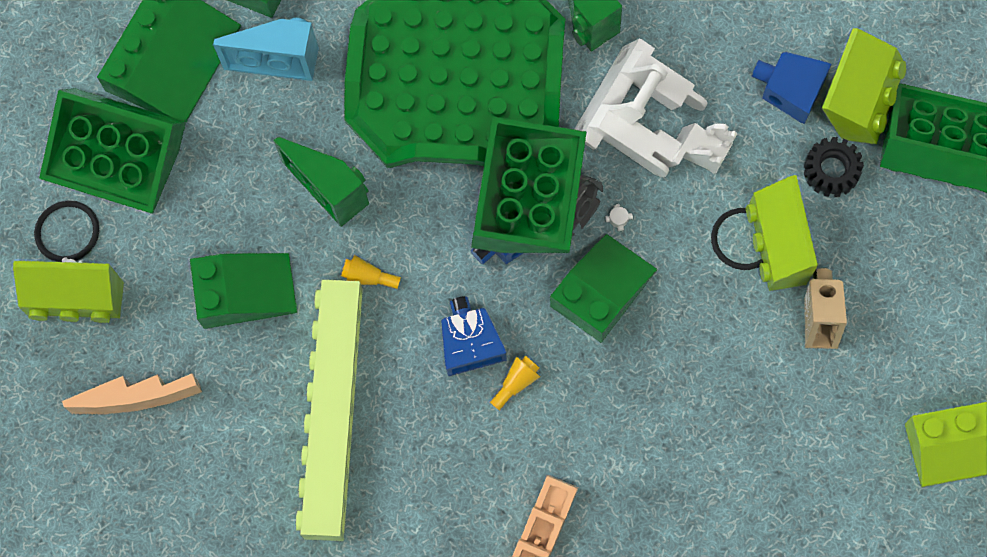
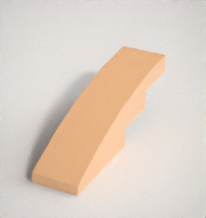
M189 374L166 385L158 375L134 385H130L121 376L63 400L62 403L64 408L71 414H113L139 411L170 404L201 393L202 390L193 374Z
M547 475L512 557L551 556L579 487Z

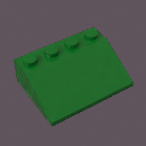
M142 0L97 78L104 90L146 110L187 122L221 63L213 46L214 39L238 32L241 24L202 0Z
M899 83L896 91V101L890 108L882 146L880 167L894 172L908 173L924 179L938 180L987 193V103Z
M76 88L58 90L39 179L153 214L179 153L186 122Z
M492 116L471 248L500 253L570 252L586 131Z

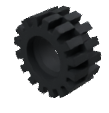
M832 137L830 142H828L827 138H824L820 144L815 143L807 155L804 164V177H808V185H813L815 187L814 191L818 194L820 191H823L826 197H829L830 194H834V197H840L841 193L844 192L846 195L852 188L854 189L859 181L864 167V162H860L862 158L861 152L855 153L857 147L854 144L848 147V140L844 138L842 143L837 142L838 137ZM836 158L844 164L845 173L840 177H830L823 172L821 163L825 159Z

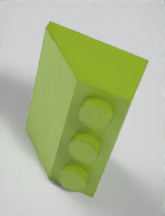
M853 28L822 109L841 139L877 144L880 134L886 128V118L889 109L896 101V91L900 80L905 77L906 62L896 47L858 28Z
M793 175L754 192L750 203L746 205L747 219L749 223L754 222L756 231L753 234L754 249L756 252L761 253L763 263L759 265L762 282H767L769 291L807 285L818 266L797 175Z
M43 261L13 262L18 307L28 315L29 319L45 321L48 319V316H60V320L77 322L79 317H91V320L94 322L109 323L110 318H120L124 282L110 264Z
M987 402L913 415L905 423L921 487L987 475Z

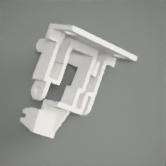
M639 38L623 46L574 130L587 132L585 144L591 149H596L603 139L660 177H666L669 173V167L679 165L682 158L709 170L713 174L717 173L737 136V132L728 131L726 124H713L704 130L694 123L683 127L677 139H674L662 130L652 132L636 122L644 116L646 112L644 107L650 97H653L670 110L681 107L684 102L696 110L703 111L707 106V101L693 91L695 86L693 83L652 57L651 54L655 48ZM632 84L640 89L633 102L621 104Z

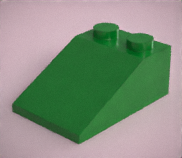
M568 0L573 26L572 34L580 46L586 45L592 52L620 33L622 5L618 0Z
M281 137L273 140L282 163L340 227L369 205L367 197L369 190L364 184L366 179L355 166L350 169L343 160Z
M606 234L569 271L551 294L550 307L602 343L656 273L657 268Z
M289 253L216 254L190 259L197 320L204 329L298 313Z

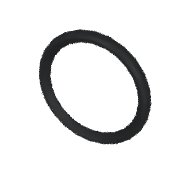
M69 200L55 203L44 210L39 216L34 230L35 243L40 252L50 260L62 262V259L67 257V259L76 261L87 255L95 246L99 236V221L92 209L83 203ZM64 207L81 209L87 213L93 225V233L88 245L79 253L70 256L52 254L45 248L41 240V228L45 219L55 210Z
M736 208L722 214L715 222L711 233V244L717 257L723 263L735 269L752 270L759 268L760 263H763L762 259L750 264L736 263L722 253L717 242L718 229L722 222L734 214L746 213V208Z

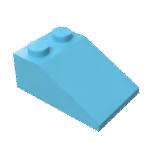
M278 19L214 39L213 43L224 70L313 80L319 47L311 22H307L304 19Z

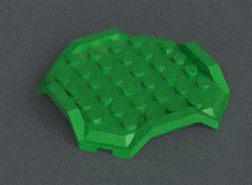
M367 0L356 8L350 25L345 72V123L366 143L386 168H393L412 162L472 164L484 167L492 116L559 127L566 19L547 0Z

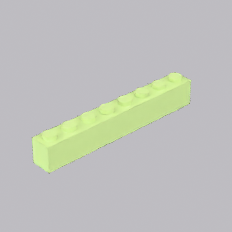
M322 280L321 290H316L315 309H319L318 321H313L312 338L317 341L316 351H311L309 360L310 370L314 371L313 382H308L307 401L311 402V413L306 414L304 419V432L309 433L308 446L302 447L301 455L302 465H306L305 478H300L299 498H303L302 511L298 510L296 515V530L301 531L300 535L307 540L344 541L363 294L360 281Z

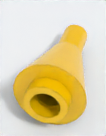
M353 255L352 260H345L341 277L347 278L346 281H360L361 285L380 284L398 289L401 279L399 276L381 272V269L356 255Z
M516 356L502 384L503 387L490 403L500 411L512 395L515 396L540 378L536 373L540 367L527 356H524L522 360Z

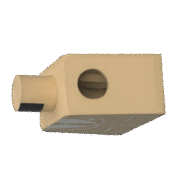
M820 268L814 271L813 279L809 281L804 298L805 348L838 349L847 324L844 285L841 280H833L830 269Z

